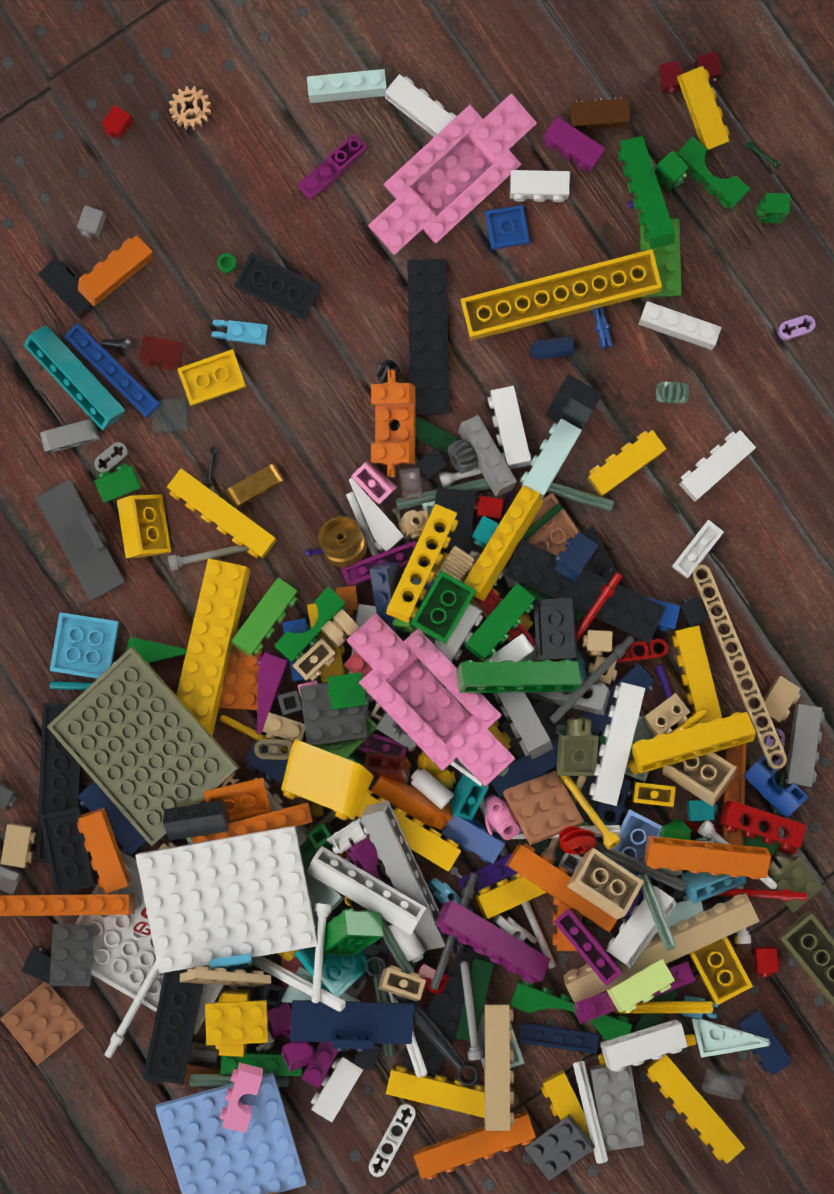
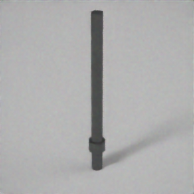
M629 635L620 645H616L613 648L610 656L550 717L553 723H556L617 659L622 658L626 653L625 650L635 641L634 638Z
M475 873L470 874L467 885L461 893L460 905L466 909L475 893L474 887L479 876ZM449 935L433 977L430 988L434 990L439 988L456 937L453 935Z

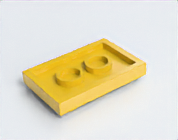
M233 349L178 368L190 406L246 387Z
M267 1000L205 1003L206 1045L268 1043Z

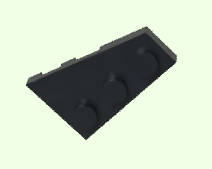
M590 526L580 533L597 543L598 547L584 569L611 580L617 571L594 526Z

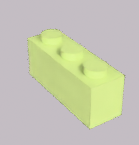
M660 959L608 989L607 992L618 1012L625 1011L629 1013L637 1008L636 1003L640 1001L646 1003L654 998L653 993L658 990L662 993L671 988L670 983L675 980L663 959Z

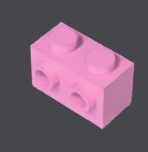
M370 459L352 475L354 481L368 493L370 499L378 504L382 503L397 488L375 464L371 463Z

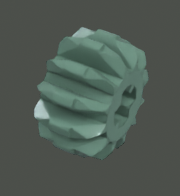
M660 382L657 384L656 400L666 404H684L688 402L689 385L679 382Z

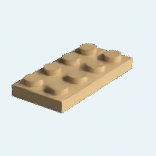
M195 967V969H187V972L180 974V982L257 987L271 984V975H264V971L245 973V970L235 969L233 972H227L226 968L208 970V967Z

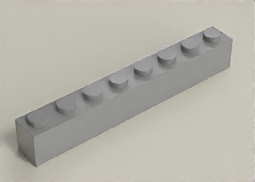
M389 801L366 806L361 815L362 824L369 832L370 841L377 849L378 858L383 862L386 875L390 877L393 888L426 907L419 924L415 928V933L425 951L445 947L448 935L441 932L440 928L434 925L440 911Z

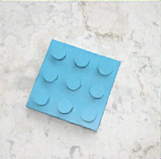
M60 612L50 671L99 678L112 666L119 622Z

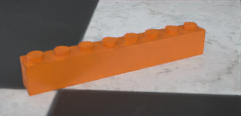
M135 894L0 895V916L135 914Z

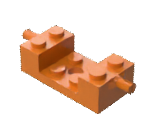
M387 370L388 382L371 384V404L375 405V443H371V463L387 465V477H396L395 465H415V386L410 383L395 382L396 370ZM394 420H398L400 423V427L396 431L391 429V423Z

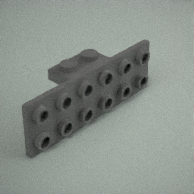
M67 480L36 497L43 514L89 600L92 601L125 583L105 545V542H107L105 536L101 531L98 532L95 526L97 521L92 514L89 515L71 480Z

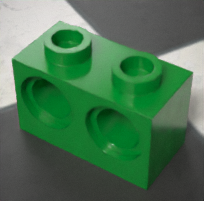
M766 193L756 206V216H759V223L782 224L790 211V194Z

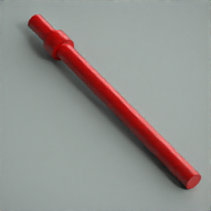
M618 572L614 574L608 584L604 585L601 595L576 629L577 642L608 597L614 594L615 587L623 577ZM556 659L554 662H560L565 659Z
M733 888L715 895L734 897L746 893L751 898L782 899V901L790 902V900L807 901V892H791L790 889L771 891Z

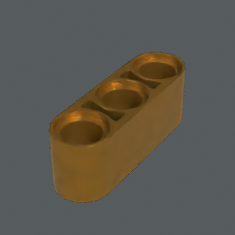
M274 463L231 486L225 492L234 508H239L282 484L285 480Z

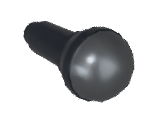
M126 337L119 340L102 339V345L107 347H117L123 351H128L132 347L131 340Z

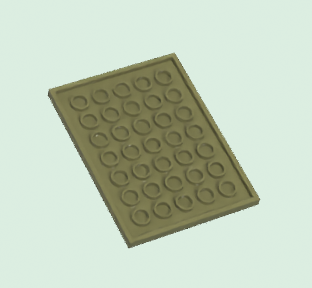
M134 647L125 652L47 726L151 847L167 834L163 826L164 809L200 804L205 799L203 791L216 789L239 768Z

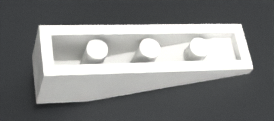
M351 477L349 482L372 536L376 540L373 544L380 552L393 549L405 537Z

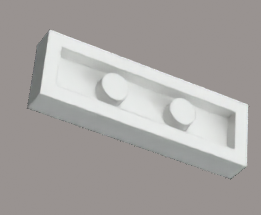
M707 520L671 567L687 579L724 531Z

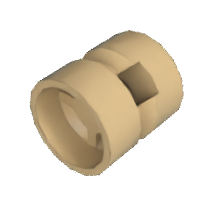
M342 609L333 617L334 621H328L321 627L323 633L337 647L346 641L347 635L351 636L359 629L353 619Z

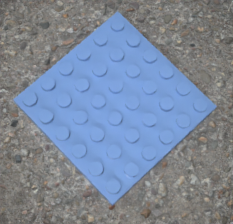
M274 1072L262 1075L257 1095L244 1094L239 1098L242 1103L252 1106V1115L246 1133L222 1128L223 1120L220 1119L222 1108L227 1107L228 1101L225 1100L228 1088L232 1089L233 1083L156 1104V1112L182 1194H269L273 1192L277 1194L306 1185Z

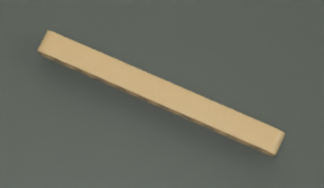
M698 565L693 571V581L745 709L753 724L758 741L768 765L775 770L781 769L786 764L787 757L712 573L706 565ZM699 571H704L707 573V578L703 580L698 579L696 574ZM706 589H712L715 595L712 598H707L703 592ZM719 607L722 610V614L714 616L711 613V609ZM726 625L730 632L723 635L719 632L718 628ZM728 644H735L737 651L729 653L726 650ZM736 662H742L745 669L738 672L734 669L733 665ZM742 681H750L752 688L744 690L741 687ZM757 699L760 703L759 708L752 709L749 706V700ZM760 717L765 718L767 726L759 727L756 724V720ZM766 736H772L775 739L773 746L765 745L764 738ZM773 755H780L783 762L781 765L772 763Z

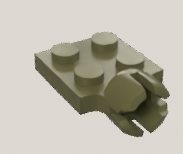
M571 717L568 719L567 732L559 735L556 775L595 776L599 736L592 735V721L584 717H577V719Z
M780 850L772 854L777 863L775 864L770 859L768 872L771 874L770 878L777 883V888L773 889L774 891L790 889L791 892H807L808 901L824 888L797 856L790 860ZM790 900V902H783L794 913L807 901Z

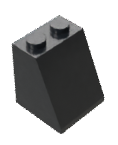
M568 374L545 416L557 423L563 419L582 430L598 404L602 393Z

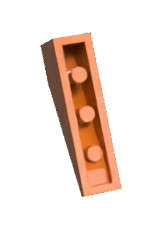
M380 775L371 787V792L389 801V803L426 825L443 830L452 818L450 801L441 810L417 788Z

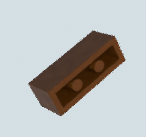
M621 96L613 97L611 100L595 98L587 102L581 99L575 100L569 105L570 125L578 131L628 127L630 123L628 98L623 99Z

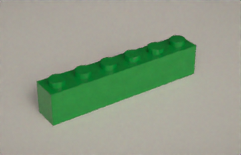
M643 136L620 141V150H617L619 161H622L624 165L622 166L623 175L628 177L629 180L627 182L629 193L634 195L633 205L635 210L638 209L639 224L644 226L645 229L643 231L645 242H649L651 249L674 244L675 231Z
M467 660L462 662L456 670L459 693L575 692L581 685L578 662H571L570 660H561L560 662H552L551 660H543L541 662H532V660H524L522 662H513L512 660L474 662Z

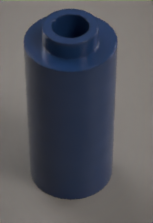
M572 336L535 340L532 342L533 345H529L530 357H534L535 360L574 355Z

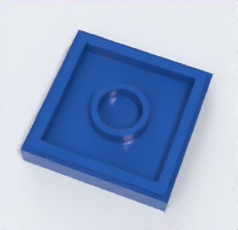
M523 205L485 211L491 251L530 244Z

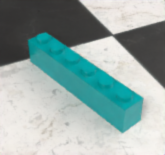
M47 325L29 334L24 347L102 431L119 421L125 409Z

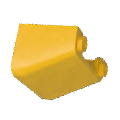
M294 740L281 790L284 792L283 796L294 800L295 797H302L332 809L336 812L335 816L346 821L347 818L354 820L374 776L365 767L356 762L299 740Z

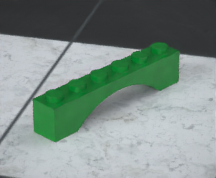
M524 980L522 982L517 981L510 1000L511 1007L528 1013L548 1008L564 1009L575 1013L573 1008L575 1003L572 1001L571 996L563 993L560 996L555 995L550 988L542 986L539 989L534 987V983H528ZM607 1014L589 1021L601 1033L605 1041L627 1035L632 1028L631 1022L628 1021L629 1018L617 1014V1017Z

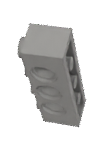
M580 678V679H581V685H582V684L584 683L585 679ZM595 682L586 691L593 693L589 699H584L582 695L571 708L605 715L611 693L605 684ZM564 692L525 693L528 698L562 705L574 692L570 694H564Z

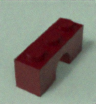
M712 52L697 56L695 67L703 66L704 69H707L710 80H708L710 85L717 83L722 74L717 53ZM679 61L659 65L657 74L663 94H675L681 90L677 76L685 72L681 70Z

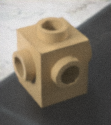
M411 510L403 515L399 522V529L404 534L405 540L411 538L412 540H418L429 519L426 510L419 512Z
M596 656L594 663H590L587 674L591 675L607 658ZM616 661L596 682L609 685L611 681H615L617 670L614 669Z

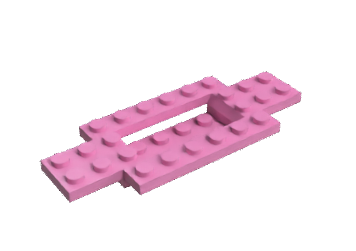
M512 93L484 119L469 105L383 184L396 200L377 216L368 227L393 255L422 229L436 244L511 175V170H516L521 165L509 149L537 124L536 121Z
M375 613L347 639L349 645L373 669L359 684L441 771L445 770L455 759H459L486 787L515 760L511 753L488 730L502 715L481 693H459L457 668L420 630L417 629L403 642ZM417 658L427 667V669L417 660ZM433 675L450 691V693L433 677ZM455 698L472 714V716L455 700Z

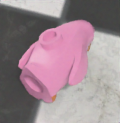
M496 794L488 796L486 798L485 823L489 834L493 835V827L505 840H510L513 836H517L520 833L519 823L507 801L501 799Z

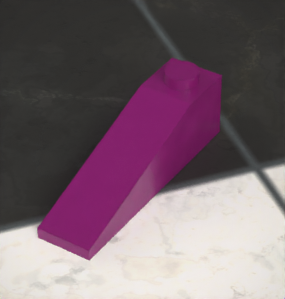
M417 541L364 559L355 565L341 568L347 586L370 580V568L382 561L399 562L400 569L406 568L417 545Z
M266 651L264 655L260 654L257 665L260 666L258 670V735L264 733L263 728L268 713H271L289 662L288 658L270 651Z

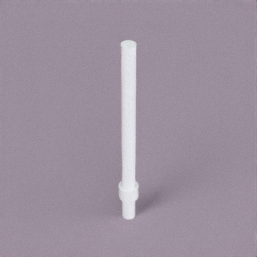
M157 960L154 962L117 1032L113 1033L110 1039L111 1043L104 1054L106 1057L112 1058L118 1045L122 1044L127 1028L159 972Z

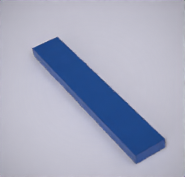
M78 323L64 336L146 418L161 405Z

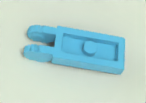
M213 320V325L217 327H228L227 333L212 332L211 337L266 345L268 325L231 320L229 322Z

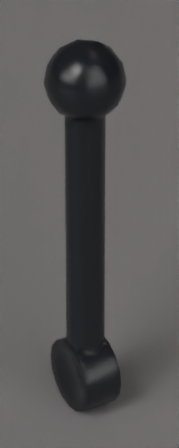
M216 447L210 448L211 460L208 480L206 481L207 487L213 486L214 459L218 452Z

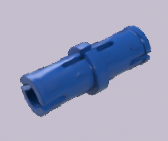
M602 307L599 310L601 316H599L598 308L592 310L596 322L595 331L599 335L600 347L605 349V340L608 348L612 347L613 343L609 332L611 327L607 323L605 308Z

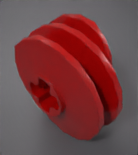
M568 826L559 833L560 847L568 854H585L590 849H595L597 845L595 834L591 830L582 829L577 826Z

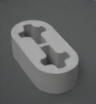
M120 442L112 444L95 459L94 466L96 470L100 473L106 470L112 471L127 458V447ZM117 447L119 449L123 448L122 456L116 455L112 458V456L116 453L115 449ZM109 458L111 459L107 462L108 467L106 469L103 467L99 468L101 460L107 461Z

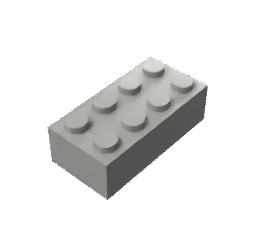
M525 692L493 693L497 703L503 704L500 708L507 722L512 721L509 725L516 739L521 738L519 744L525 756L530 755L533 760L553 749L551 740Z
M606 1065L589 1066L594 1102L606 1151L644 1145L631 1065L625 1066L624 1070L618 1072L611 1071Z

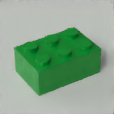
M440 571L413 618L411 626L447 646L476 595V590Z
M346 909L340 915L333 917V920L326 923L323 955L355 956L382 938L381 914L374 913L372 910L356 912L354 909Z

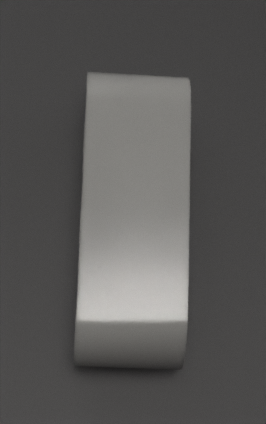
M92 419L40 433L45 453L61 451L100 439L97 425Z

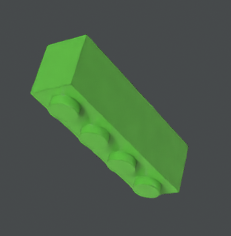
M277 578L232 639V645L250 658L253 654L258 655L264 646L261 643L265 638L269 639L275 631L273 629L275 624L283 621L287 615L285 611L288 606L292 608L298 600L296 597L297 590L280 578Z

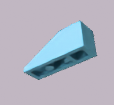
M690 871L681 874V879L687 882L683 892L693 904L746 884V876L735 878L728 874L716 876L708 872L692 873Z

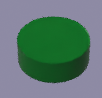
M224 253L218 257L217 266L222 273L230 274L235 271L237 261L232 254Z

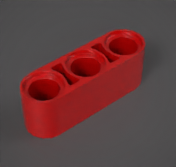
M662 639L651 640L649 644L644 641L633 642L625 650L626 653L623 658L617 659L616 663L662 657L667 653L668 645ZM655 643L662 645L663 651L661 654L654 652L653 646ZM635 646L643 648V655L641 657L634 654Z

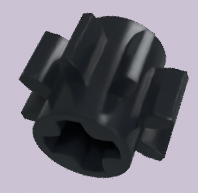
M384 360L383 364L379 363L376 368L378 372L376 376H378L379 381L382 383L388 382L387 370H396L395 381L397 382L401 375L398 364L392 360Z

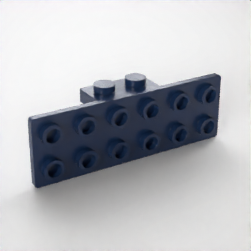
M312 1000L292 1001L291 1041L331 1042L332 1048H336L337 1051L356 1049L360 1052L373 1049L374 1043H412L413 1003L345 1001V1008L338 1012L320 1001L318 1003H313Z

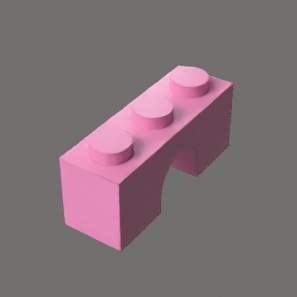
M239 1063L237 1070L233 1069L230 1080L233 1082L232 1089L228 1088L225 1097V1100L228 1101L227 1107L222 1108L220 1119L223 1120L222 1128L243 1133L247 1132L252 1115V1106L242 1103L239 1098L244 1094H258L263 1068Z

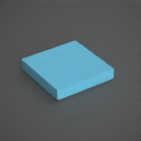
M251 954L211 959L210 966L212 970L214 968H226L227 971L249 968L253 966V959Z

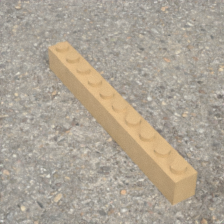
M747 894L736 895L725 903H718L707 911H701L694 917L681 920L676 925L669 927L676 944L674 949H665L658 932L648 943L630 970L611 957L624 973L608 986L603 983L588 963L581 968L568 971L567 974L563 975L564 982L574 1003H577L612 988L657 960L663 959L665 964L760 921Z

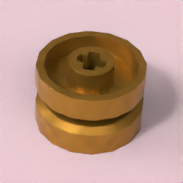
M338 516L324 523L319 531V544L327 560L334 566L349 567L355 565L366 554L367 543L361 528L354 519L348 516Z

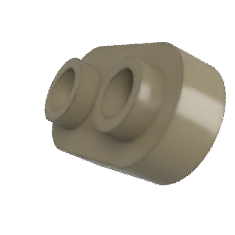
M262 739L255 744L254 752L260 759L287 760L293 743L289 740ZM266 745L268 747L267 753L261 751L262 746ZM283 746H287L289 749L286 754L281 752Z

